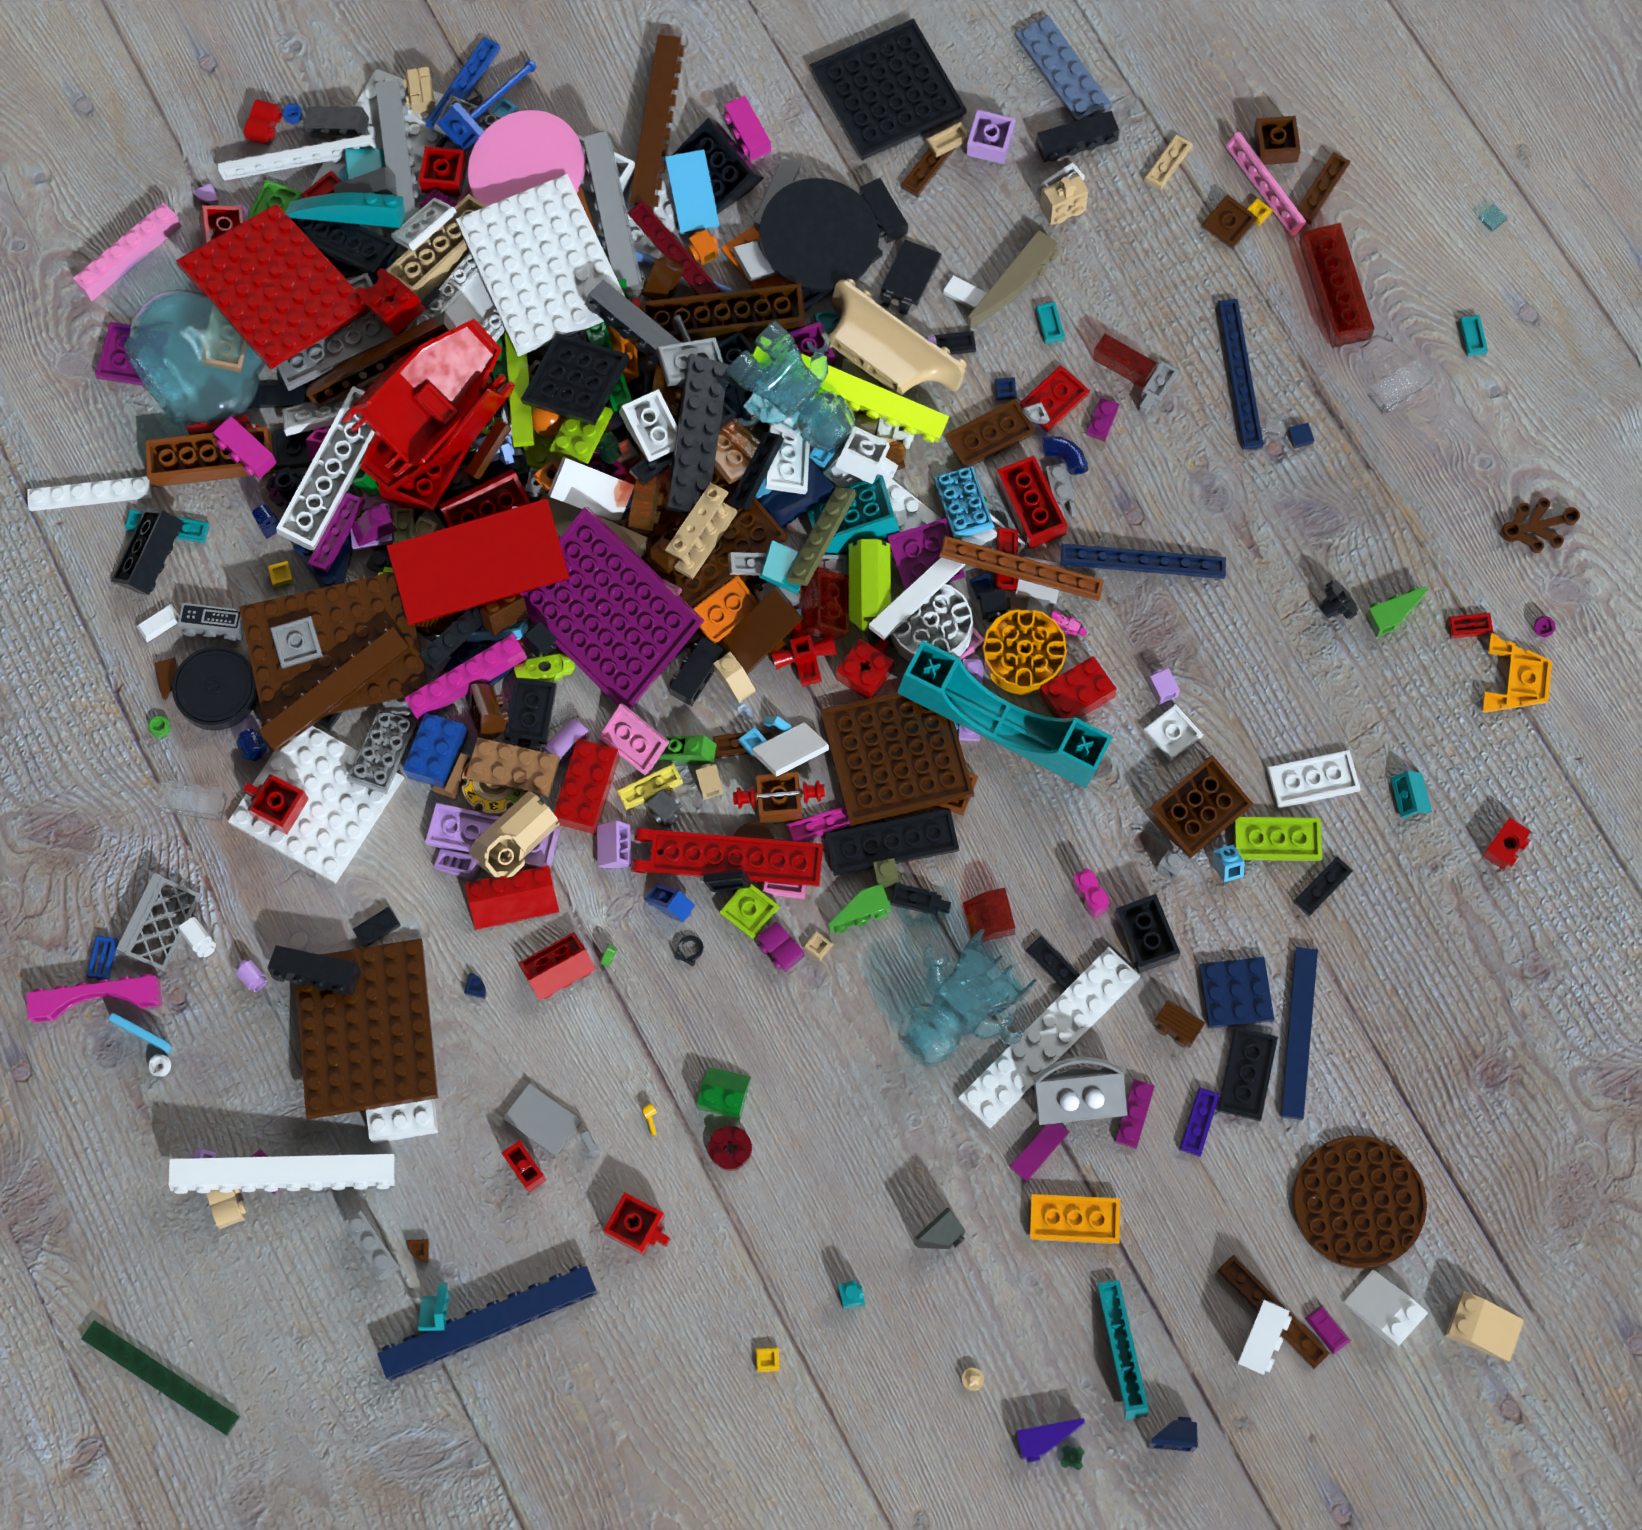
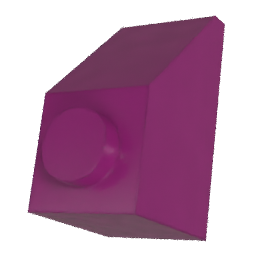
M385 503L366 510L352 527L359 547L397 531Z

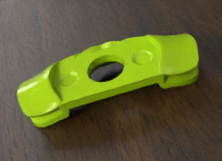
M566 654L527 659L514 666L516 678L551 683L562 680L563 676L571 675L575 669V663ZM546 661L550 663L551 668L548 671H541L538 667L539 664Z

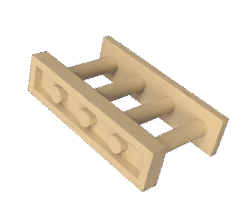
M711 482L665 549L666 552L679 558L674 567L675 570L691 579H694L737 514L735 508L723 503L728 495V491Z

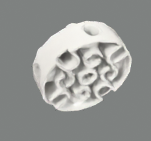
M944 584L891 634V641L898 653L909 662L914 657L922 640L959 658L968 648L973 634L971 608L962 593L952 586Z

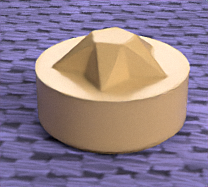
M977 1368L965 1370L962 1375V1385L968 1391L979 1390L984 1384L983 1373Z

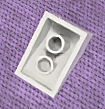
M659 389L621 406L619 413L629 433L648 462L674 451L677 425Z
M1374 1270L1367 1275L1343 1302L1393 1349H1396L1428 1314L1409 1295Z

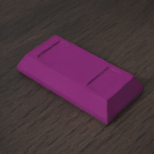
M1323 1305L1305 1317V1320L1332 1354H1335L1351 1341Z

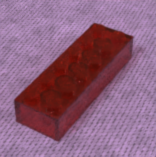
M1341 223L1302 231L1299 245L1332 348L1370 340L1375 328Z

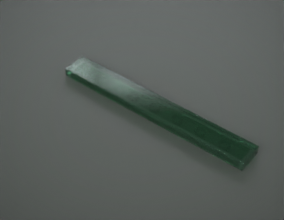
M94 1320L81 1338L224 1435L228 1436L239 1420V1415Z

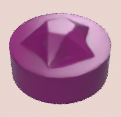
M1541 616L1534 622V631L1541 637H1548L1555 631V622L1548 616Z

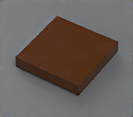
M1226 195L1201 225L1233 250L1258 221V217L1229 195Z

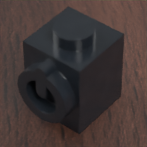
M992 589L988 592L980 593L982 620L994 622L996 618L1011 609L1010 597H1006L1005 590Z

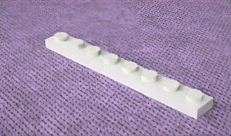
M372 134L361 135L355 138H344L339 141L323 142L318 145L303 146L302 148L292 150L286 149L282 152L266 153L261 156L245 157L240 160H229L224 163H218V170L225 181L345 158V149H377V145Z

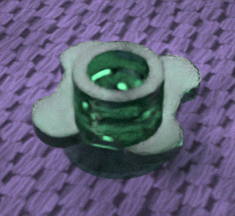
M1069 1445L1062 1448L1064 1453L1063 1459L1060 1461L1063 1468L1073 1467L1075 1470H1080L1083 1467L1081 1462L1084 1455L1083 1448H1071ZM1073 1455L1075 1457L1074 1460H1071L1070 1456Z

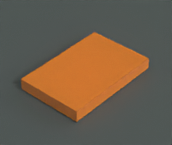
M736 575L696 605L693 610L705 620L699 627L710 642L716 644L732 632L759 603L741 578Z

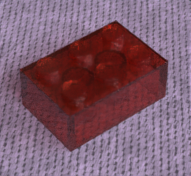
M817 567L808 585H801V617L803 618L801 621V632L823 639L832 635L834 641L849 635L848 576Z

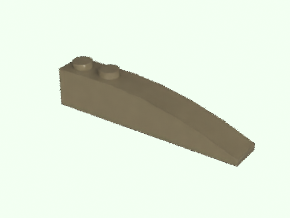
M1038 230L968 316L967 326L972 328L988 319L1017 298L1038 275L1042 276L1046 271V265L1050 261L1053 262L1058 256V242Z

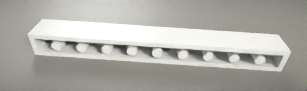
M394 1154L169 1160V1187L171 1191L177 1194L188 1193V1190H197L198 1193H209L210 1190L229 1193L233 1192V1189H242L243 1192H254L255 1189L274 1192L278 1188H287L288 1191H299L300 1188H309L310 1190L318 1191L322 1190L323 1187H332L333 1190L354 1187L355 1189L362 1190L367 1189L368 1186H376L378 1189H388L390 1186H395Z

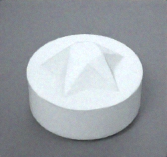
M154 1055L148 1065L150 1073L159 1077L166 1076L171 1069L170 1059L166 1055Z

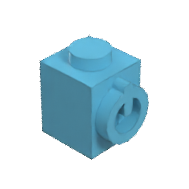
M1223 845V848L1213 851V867L1223 882L1244 877V860L1239 854L1238 849L1233 845Z

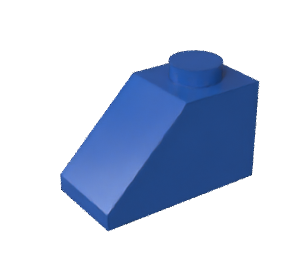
M659 883L654 885L645 898L647 903L670 918L684 922L690 916L695 906L679 890Z

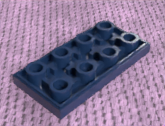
M811 462L808 467L806 494L772 490L759 499L758 502L781 528H784L835 490V487L817 466Z

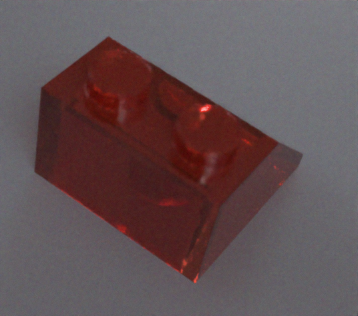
M1005 887L983 892L963 902L973 944L1015 935L1016 927Z

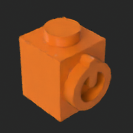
M707 229L702 232H696L689 238L690 244L686 245L688 252L695 261H699L701 266L719 257L718 242L713 234L710 235Z

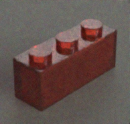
M1107 334L1103 335L1094 349V361L1142 388H1145L1156 371L1157 362Z

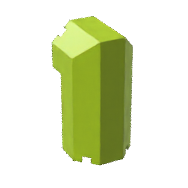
M860 539L855 546H853V543L849 544V621L855 624L861 632H873L869 629V623L891 604L890 544L886 542V546L882 545V541L879 539Z

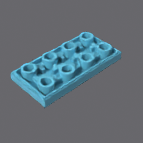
M699 150L666 156L665 159L680 234L719 228L720 225L705 151Z
M973 466L934 477L953 538L960 539L994 528Z

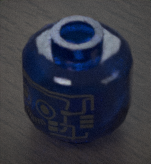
M247 729L239 734L236 744L242 758L253 762L262 759L263 754L267 751V745L261 733L254 729Z

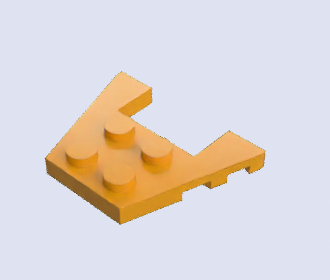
M1490 634L1488 654L1510 658L1506 695L1485 692L1483 695L1482 712L1487 713L1547 703L1549 700L1552 661L1528 649L1527 651L1515 646L1513 642H1506L1498 638V635Z

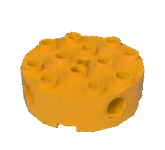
M1018 609L1011 610L996 618L989 627L984 640L982 656L985 671L994 684L1006 692L1023 696L1040 693V688L1062 674L1067 648L1065 634L1055 620L1040 611H1020Z

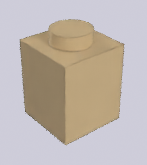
M711 764L702 765L698 770H695L703 800L724 794L716 764L712 766Z

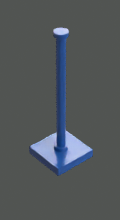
M532 60L526 61L523 68L470 114L456 102L439 119L437 124L459 149L465 152L484 133L483 129L474 120L529 72H533L536 69L535 63Z

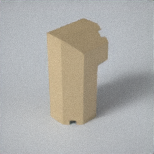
M528 791L475 840L469 855L481 868L494 877H513L525 865V859L523 858L560 825L558 818L545 803L542 804L538 801L540 798L536 794Z

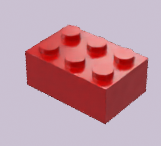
M1092 656L1040 688L1039 696L1054 718L1076 717L1080 719L1115 698L1117 688L1096 658Z

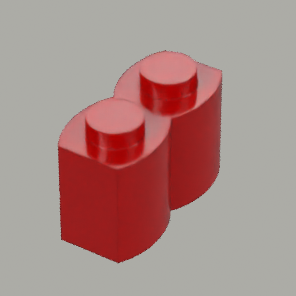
M258 99L254 101L243 131L246 140L269 145L270 141L275 138V127L282 119L279 105Z

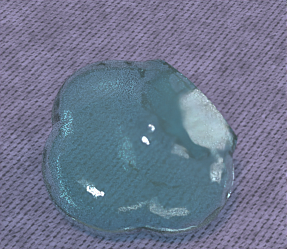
M187 290L165 291L145 302L133 318L130 337L124 345L125 355L130 365L156 402L174 422L192 421L214 424L225 422L230 416L236 418L246 411L253 402L259 386V375L266 366L206 294H198ZM244 355L241 372L207 362L208 359L238 364L240 356Z

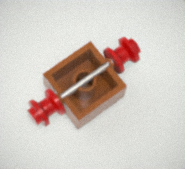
M798 772L783 773L777 777L774 774L756 775L757 792L754 794V786H750L749 791H742L740 787H737V792H733L734 805L738 804V809H741L743 804L749 803L752 807H755L756 799L759 807L760 824L796 821L802 819L801 797H803V794L804 803H808L809 798H816L818 802H821V797H825L824 784H820V781L817 780L815 785H807L806 781L802 782V790L799 785Z

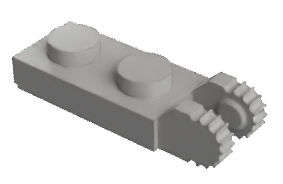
M1066 463L1046 466L1045 470L1049 487L1063 516L1064 510L1062 505L1068 504L1071 517H1075L1074 495Z

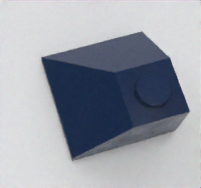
M1178 1417V1420H1173L1150 1440L1148 1448L1194 1452L1198 1448L1197 1422H1191L1190 1417Z

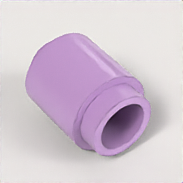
M244 960L236 967L235 975L249 990L252 989L253 992H257L267 983L265 974L252 960Z

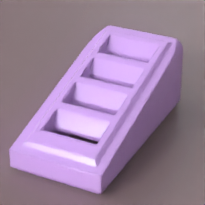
M442 848L433 866L434 869L473 881L477 880L481 867L469 854ZM447 856H450L449 859H448V862H447V864H446V866H445V865H444V862H445V860H446V857H447Z

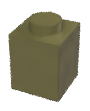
M894 858L873 862L877 885L882 883L883 888L894 887L895 883H899Z

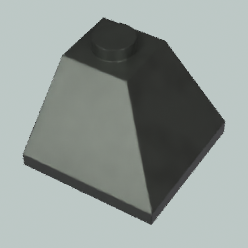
M947 1207L915 1237L914 1245L917 1248L950 1249L952 1246L956 1248L965 1240L963 1236L966 1230Z

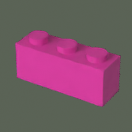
M746 96L725 104L723 118L727 125H731L734 139L740 141V149L748 156L749 160L752 161L772 152L771 141Z
M231 416L213 432L217 446L222 450H228L232 460L236 463L241 462L244 465L243 469L250 476L254 474L260 479L277 463L273 454Z

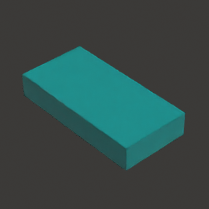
M1056 303L1036 305L1035 309L1045 344L1065 340Z
M1480 315L1460 317L1459 324L1467 357L1487 354L1488 347Z

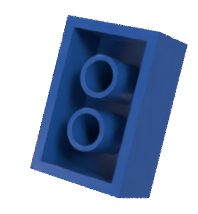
M425 713L403 767L406 776L409 779L445 789L469 734L465 725Z

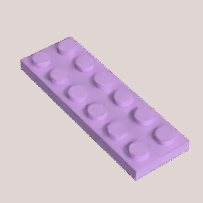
M436 803L425 843L429 846L469 854L475 840L501 816ZM555 828L523 858L525 859L524 866L538 868L549 865L551 867L560 833L559 828Z

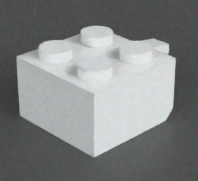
M854 426L835 467L873 484L877 474L893 478L898 465L885 457L890 448L887 441Z

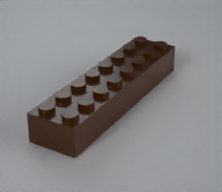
M801 283L641 302V310L681 343H683L682 338L673 320L678 315L681 316L691 341L716 338V341L725 340L739 331L746 338L788 333L806 327Z

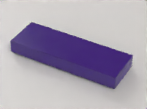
M1198 1088L1181 1142L1180 1151L1201 1157L1220 1094Z

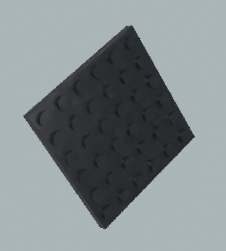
M914 18L809 64L810 71L861 161L967 114L966 107Z

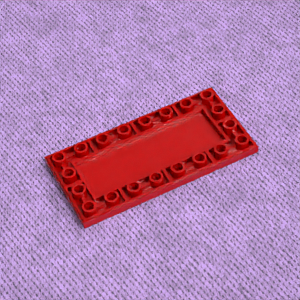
M548 499L387 546L409 626L570 579Z

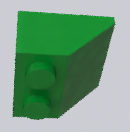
M709 1067L697 1101L698 1110L741 1120L751 1077Z

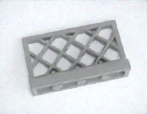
M154 872L116 948L117 952L165 972L182 938L180 932L176 934L175 931L180 925L173 926L170 916L182 912L185 918L183 923L190 919L202 894L165 879ZM164 885L173 887L176 895L163 899L161 891ZM186 894L195 897L193 903L186 907L182 906L179 898ZM177 898L181 909L168 913L165 902ZM163 903L166 914L154 918L152 914L153 907ZM168 917L172 928L159 932L156 921ZM154 923L157 933L144 937L143 927ZM173 931L175 935L174 942L164 946L161 935ZM159 937L162 947L150 951L146 941ZM144 942L147 953L141 955L132 953L136 944ZM164 950L166 959L163 965L155 963L151 955Z

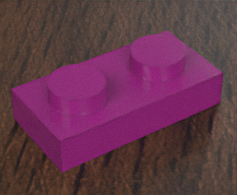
M1100 397L1086 435L1106 442L1120 404Z

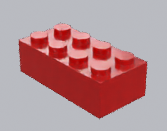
M1035 455L997 469V484L1028 549L1066 535L1067 522Z
M577 739L554 810V815L558 818L561 826L596 835L597 826L599 825L619 762L618 749Z

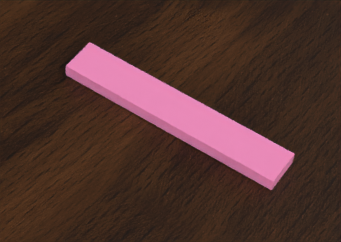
M1240 132L1235 133L1226 144V149L1269 207L1273 209L1272 211L1291 236L1296 235L1306 223L1305 219Z

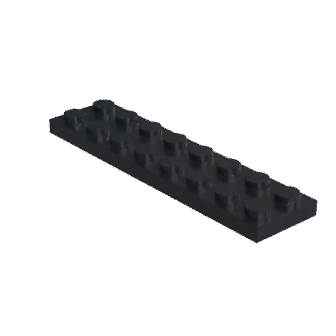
M694 354L688 356L665 509L689 515L710 482L712 483L729 370L728 364Z

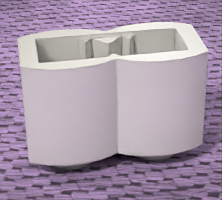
M191 917L178 927V931L198 957H208L214 952L216 943L195 917Z

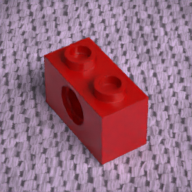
M1509 817L1483 854V857L1503 871L1508 865L1512 867L1519 858L1516 855L1519 849L1524 851L1531 841L1527 838L1531 831ZM1504 842H1510L1513 845V849L1505 847Z
M520 1140L501 1152L528 1193L547 1181Z

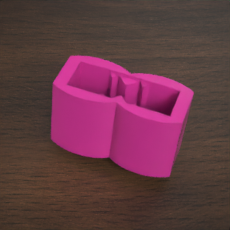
M1088 868L1075 874L1073 889L1077 896L1083 900L1088 914L1096 918L1107 912L1109 898L1106 892L1098 886L1095 874Z

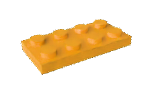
M1031 1194L1030 1240L1119 1244L1120 1198Z

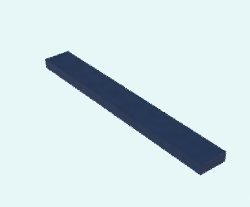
M1238 299L1218 301L1217 305L1242 449L1263 448L1264 443Z
M1061 544L1060 565L1225 579L1226 557Z
M1296 947L1281 1110L1282 1118L1304 1119L1318 949Z

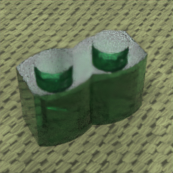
M605 430L594 452L598 453L604 462L612 464L622 456L616 436L610 431Z

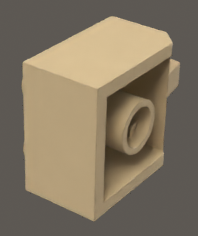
M1076 174L1070 178L1065 177L1060 182L1041 190L1040 208L1050 225L1060 224L1071 216L1081 215L1086 210L1088 189L1081 176Z

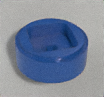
M288 104L282 111L284 120L289 124H297L303 118L302 109L297 104Z

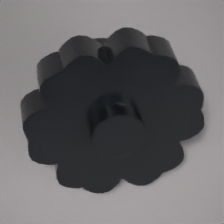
M288 467L276 470L275 476L269 477L266 485L270 493V500L278 507L284 504L288 507L305 475L298 469L291 471Z
M1336 580L1327 583L1325 588L1327 597L1320 604L1323 614L1328 618L1336 617L1339 614H1343L1346 619L1355 617L1358 608L1350 593Z

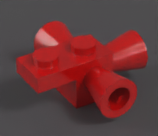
M802 620L790 632L793 637L790 640L792 649L772 650V656L776 670L796 662L801 685L804 687L822 682L816 656L837 655L832 635L813 644L811 635H808V622Z

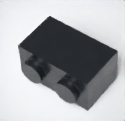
M538 622L520 639L521 643L536 658L540 655L543 657L548 655L556 647L553 643L557 640L541 622Z

